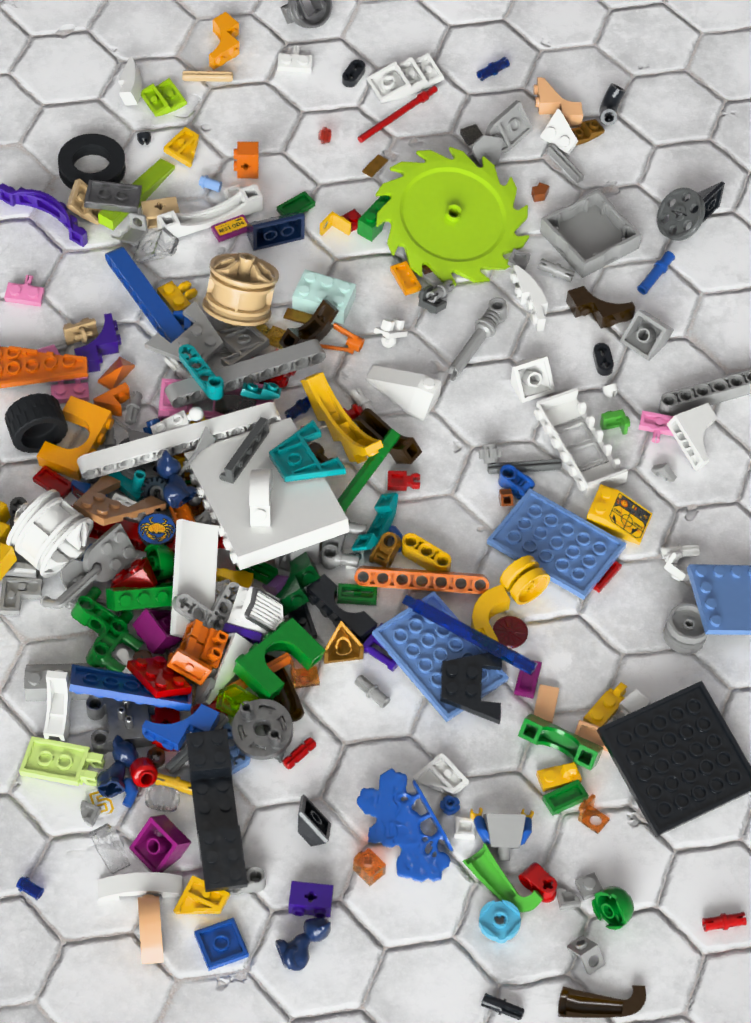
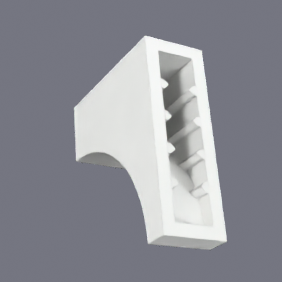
M709 403L679 413L667 423L668 428L695 471L701 469L709 461L704 448V433L706 428L710 427L717 419Z

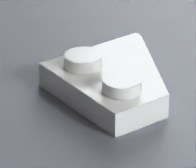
M557 109L540 137L551 145L554 144L567 155H570L578 139L562 111Z
M443 753L439 754L412 777L416 783L451 796H455L469 784V780Z

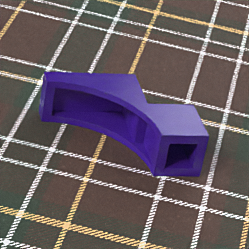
M111 313L104 314V326L96 339L85 346L74 349L75 355L87 357L89 373L100 371V363H103L102 355L119 353L118 345H121L120 334H116L118 325L117 321L113 320Z

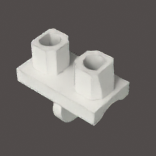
M397 317L392 320L382 319L381 327L374 329L375 334H383L381 342L386 348L394 347L396 338L407 337L408 331L403 330L405 321Z

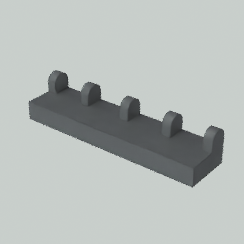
M260 417L224 468L225 473L220 474L219 478L221 480L234 484L269 434L268 419Z

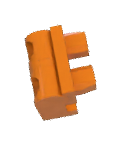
M195 619L187 624L183 641L179 648L208 664L212 669H216L219 666L229 635L222 630L209 629L202 625V621Z

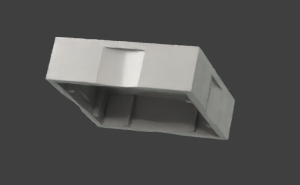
M599 189L541 219L540 233L582 278L639 249L641 234L625 217L618 213L614 205Z

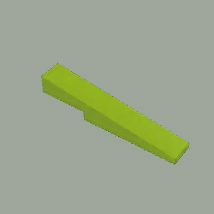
M160 158L132 183V185L142 186L139 207L141 202L146 201L173 172L175 165ZM101 210L98 213V220L100 224L114 230L129 213Z

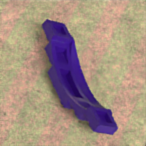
M4 183L0 185V200L13 207L18 204L43 210L57 218L68 229L70 240L82 247L88 243L87 231L83 227L78 226L77 218L68 213V208L63 202L57 201L51 195L40 190L24 189L23 187L15 190Z

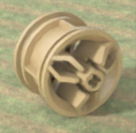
M249 253L215 256L210 261V278L206 296L202 302L203 309L210 316L232 326H257L268 322L271 317V301L275 284L279 279L278 270L270 263Z

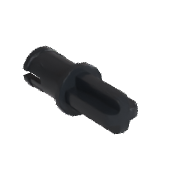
M485 993L481 1003L482 1007L494 1010L499 1013L498 1015L505 1014L517 1020H521L524 1015L523 1008L506 1002L507 999L502 1000Z

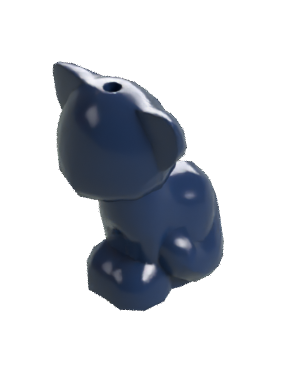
M164 450L162 456L157 461L156 470L161 477L169 479L163 488V496L171 508H179L191 501L196 496L198 489L193 486H187L183 478L178 475L181 471L180 462L172 457L167 450Z
M120 735L115 736L112 744V754L115 762L97 777V789L106 798H113L125 791V784L123 782L125 767H130L133 761L139 758L136 747L131 742L124 741Z
M322 917L307 919L303 926L304 933L297 935L288 943L281 939L275 941L285 968L287 967L293 971L305 968L310 957L308 950L310 942L324 940L331 931V922Z

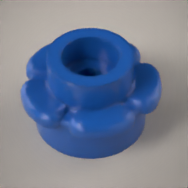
M445 796L440 802V808L445 814L454 815L460 809V801L457 797Z

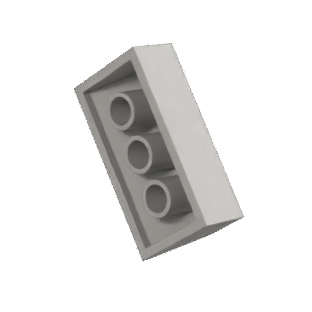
M74 663V665L92 667L88 663ZM72 664L26 665L24 676L26 701H47V670L67 672L70 680ZM97 667L98 669L107 670L106 667ZM73 692L71 700H87L91 695H80Z

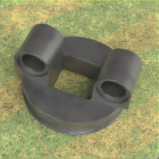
M288 0V4L280 8L287 24L295 22L303 28H317L329 19L332 12V0H310L313 9H319L310 15H307L302 0Z

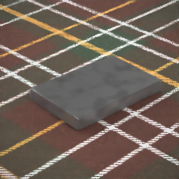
M89 180L84 208L138 213L142 186Z

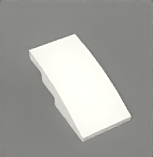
M426 53L416 60L411 57L400 64H397L395 61L366 79L380 102L384 103L429 88L444 80V76L430 54Z

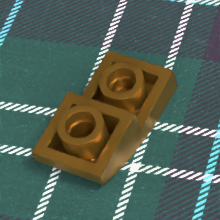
M596 119L583 121L580 127L572 129L578 139L575 146L586 143L604 133V128Z

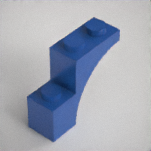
M201 704L191 716L176 723L158 724L145 720L142 725V734L152 742L156 740L162 743V746L172 751L174 749L179 752L186 740V733L214 730L220 720V712Z

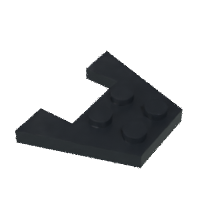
M502 650L442 661L440 701L500 724L501 703L481 701L482 669L501 670Z

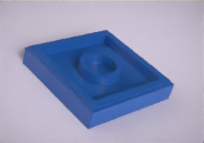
M234 918L194 931V936L208 971L249 957Z

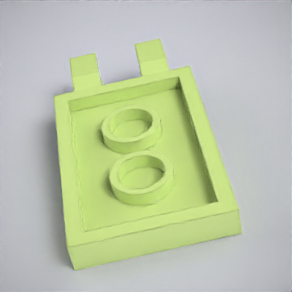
M31 736L19 772L23 776L79 786V784L82 785L84 782L87 785L97 786L98 773L88 770V767L90 765L93 768L103 769L105 760H103V754L91 752L90 747Z

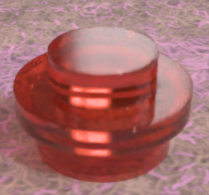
M323 127L322 130H319L318 140H321V144L330 142L331 129Z

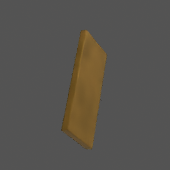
M378 154L362 172L373 177L388 162V159Z
M287 308L283 318L305 324L313 314Z

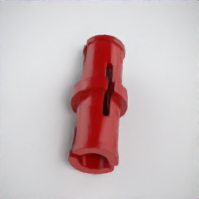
M744 912L729 915L722 913L720 916L702 918V926H705L703 928L705 932L716 929L728 930L729 927L744 926L747 924L746 917L743 918L745 916Z

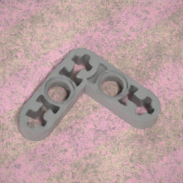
M236 582L225 584L211 610L187 594L175 596L172 600V606L175 611L191 622L196 619L194 610L198 608L202 611V617L198 620L203 622V626L210 629L213 626L211 621L216 620L215 625L217 627L214 629L217 631L222 630L224 623L229 619L240 585ZM229 588H234V589H233V592H234L235 594H234V595H231V596L229 597V595H230V593H231V591L229 590ZM184 599L183 603L186 606L180 607L181 603L179 602V600ZM221 602L227 606L226 613H221L219 610Z

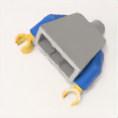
M480 807L478 814H475L473 809H470V818L474 821L476 831L482 841L488 845V848H498V860L510 861V848H520L532 833L531 819L534 811L531 810L529 815L524 813L525 809H522L521 814L486 813L482 817L483 809Z

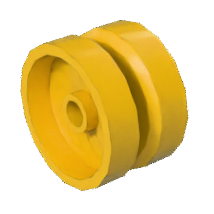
M527 555L509 565L501 575L499 583L503 585L507 592H510V596L517 604L523 605L534 600L546 589L550 582V576L543 568H539L540 565L533 556Z

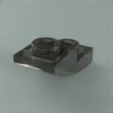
M223 395L221 399L216 400L214 411L222 414L232 413L256 406L257 400L238 395Z

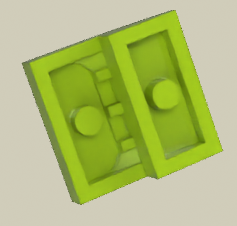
M170 78L156 87L152 83L141 92V97L155 117L171 113L187 105L186 100Z

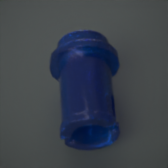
M22 876L16 884V887L19 888L18 891H24L35 898V900L40 899L44 888L30 881L29 877L25 878Z

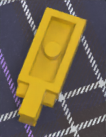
M620 682L614 690L610 688L583 717V721L599 727L606 725L618 711L620 702L625 699L623 695L626 693L627 686Z

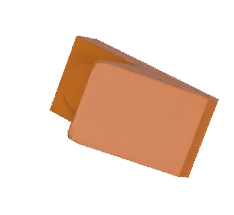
M124 382L93 399L94 405L110 410L114 416H122L120 404L130 398L129 386Z

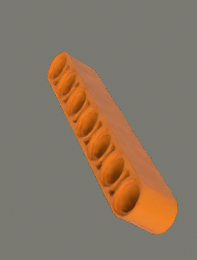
M360 566L356 569L354 575L358 585L369 587L483 594L489 589L487 577L483 574ZM364 571L368 573L369 577L367 580H360L358 574ZM386 573L388 575L387 581H379L377 578L378 574ZM405 574L408 580L405 583H399L397 576ZM421 575L427 578V582L422 585L416 581L417 577ZM444 577L447 582L445 585L439 586L436 584V579ZM459 578L465 579V586H456V580ZM477 580H484L486 584L483 588L475 587Z

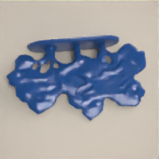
M391 768L380 775L378 790L363 788L360 796L357 798V804L364 814L377 818L376 823L369 828L368 842L374 844L382 843L383 846L393 848L396 845L401 847L402 850L396 862L398 876L406 879L411 878L421 883L427 879L433 882L441 880L442 871L449 867L451 860L446 853L438 851V840L442 839L447 848L452 852L454 850L416 781H412L416 794L407 793L406 785L408 779L406 774L395 772ZM406 796L408 799L402 801L401 797ZM419 798L427 811L422 816L411 807L416 799ZM428 818H431L437 829V832L432 836L425 835L420 829L421 822ZM427 837L428 840L425 842L422 838ZM430 841H432L433 843L430 845L433 848L430 851V853L427 854L425 852V847ZM436 851L437 855L433 857L432 854Z

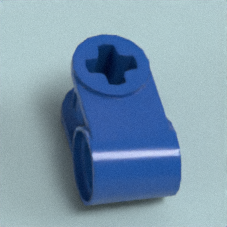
M507 464L501 467L498 483L504 489H511L515 498L520 500L529 489L535 487L534 481L513 465Z

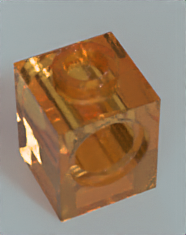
M368 848L364 852H359L354 857L353 870L371 886L385 875L386 864ZM365 864H371L372 867H369V868H368V867H365L364 865H365Z

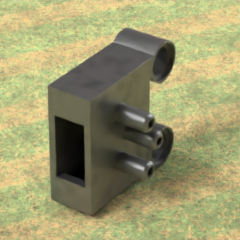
M94 695L88 697L86 700L88 717L92 720H100L107 714L109 733L105 730H96L92 733L91 745L94 753L105 755L113 751L112 744L116 735H120L124 741L131 742L136 748L152 746V741L146 739L142 734L143 723L145 720L149 721L147 704L140 705L125 700L117 701L107 697L98 698Z

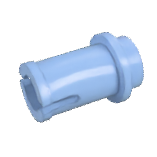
M202 175L199 185L203 189L208 188L220 192L222 182L211 179L208 175Z

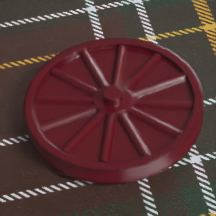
M502 617L493 626V631L499 640L498 644L505 648L519 647L527 639L528 628L517 617Z

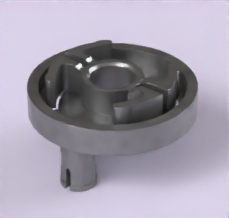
M270 699L244 701L243 705L240 704V709L232 722V735L236 746L244 755L257 760H267L280 755L290 745L293 737V723L289 712L280 703ZM265 724L271 728L266 736H258L255 733L259 725Z

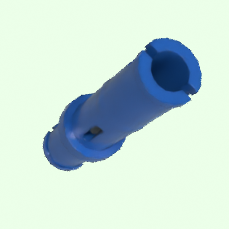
M667 251L660 260L655 262L654 268L637 287L641 294H647L663 273H666L668 266L675 259V255Z

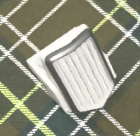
M240 586L227 623L266 635L269 632H274L277 626L284 621L283 604L279 598L257 587L250 586L246 588Z

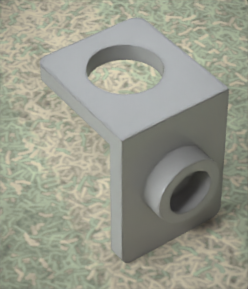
M130 212L131 229L121 238V242L136 245L148 233L146 216ZM134 218H139L142 221V225H138Z
M581 936L567 946L569 951L581 958L587 974L590 975L605 965L598 944L588 938ZM596 955L598 958L597 963L594 966H589L590 957Z

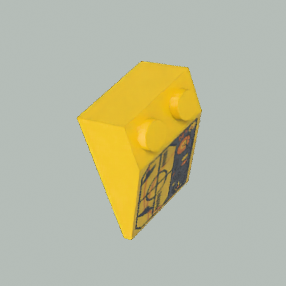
M600 484L588 511L586 521L613 536L640 545L652 513L619 490Z

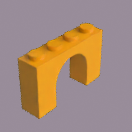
M70 396L62 410L66 421L82 426L89 431L87 441L73 449L62 448L45 441L37 454L39 466H47L57 473L80 481L82 476L77 459L82 455L97 451L99 445L104 443L105 434L108 429L112 428L114 419L110 410Z

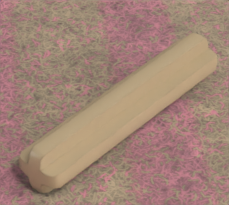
M183 71L182 79L183 81L232 82L233 73L229 71Z

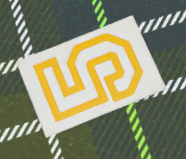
M97 788L85 791L88 802L101 807L102 811L99 815L117 812L113 798L103 797Z

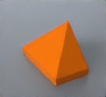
M119 357L98 379V383L111 390L123 381L135 368V365Z

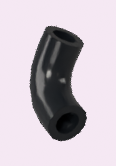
M613 83L610 84L599 110L602 123L608 126L613 125L617 121V108L626 92L623 88Z

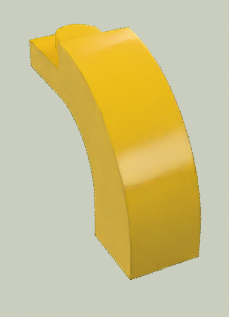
M502 584L484 592L476 601L472 613V635L476 640L481 638L482 645L487 647L489 652L497 651L499 642L489 620L496 614L509 610L510 598Z

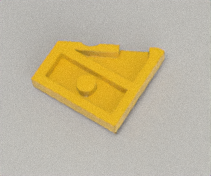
M184 127L164 146V152L190 168L194 160L199 135Z
M192 875L173 911L176 914H221L230 897V893L225 890L205 892L204 880Z

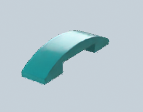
M396 492L381 494L374 507L377 511L374 521L366 534L358 535L351 548L352 551L368 550L375 547L381 536L389 531L397 509L398 494Z

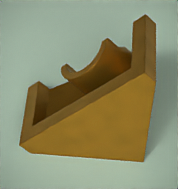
M340 621L325 647L324 664L363 659V644Z

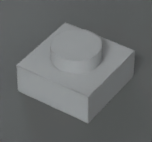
M595 873L575 879V885L583 900L595 897L594 895L603 889Z

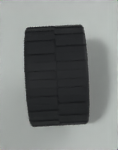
M36 393L22 397L15 401L5 413V422L13 445L22 452L38 453L45 441L57 445L65 438L68 432V425L59 401L49 394Z

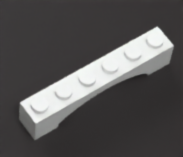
M253 184L239 189V192L228 200L202 211L175 213L173 210L158 215L157 230L163 241L167 242L210 228L213 225L242 214L246 216L262 211L263 196L257 185Z

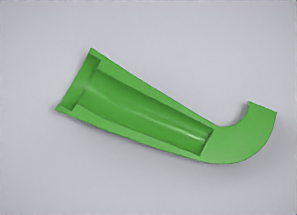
M486 843L483 844V848L476 854L463 860V863L498 899L513 903L519 912L531 911L544 900V897L537 890H534L527 897L519 895L497 864Z

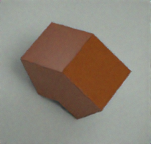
M539 182L538 186L532 187L531 195L534 202L545 201L549 193V185Z
M499 489L500 506H514L511 489Z

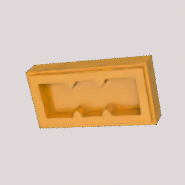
M407 261L390 266V271L405 296L421 291L422 286Z

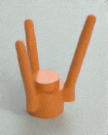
M334 323L333 328L348 337L346 342L348 348L320 344L324 349L345 351L353 354L354 351L360 352L365 339Z

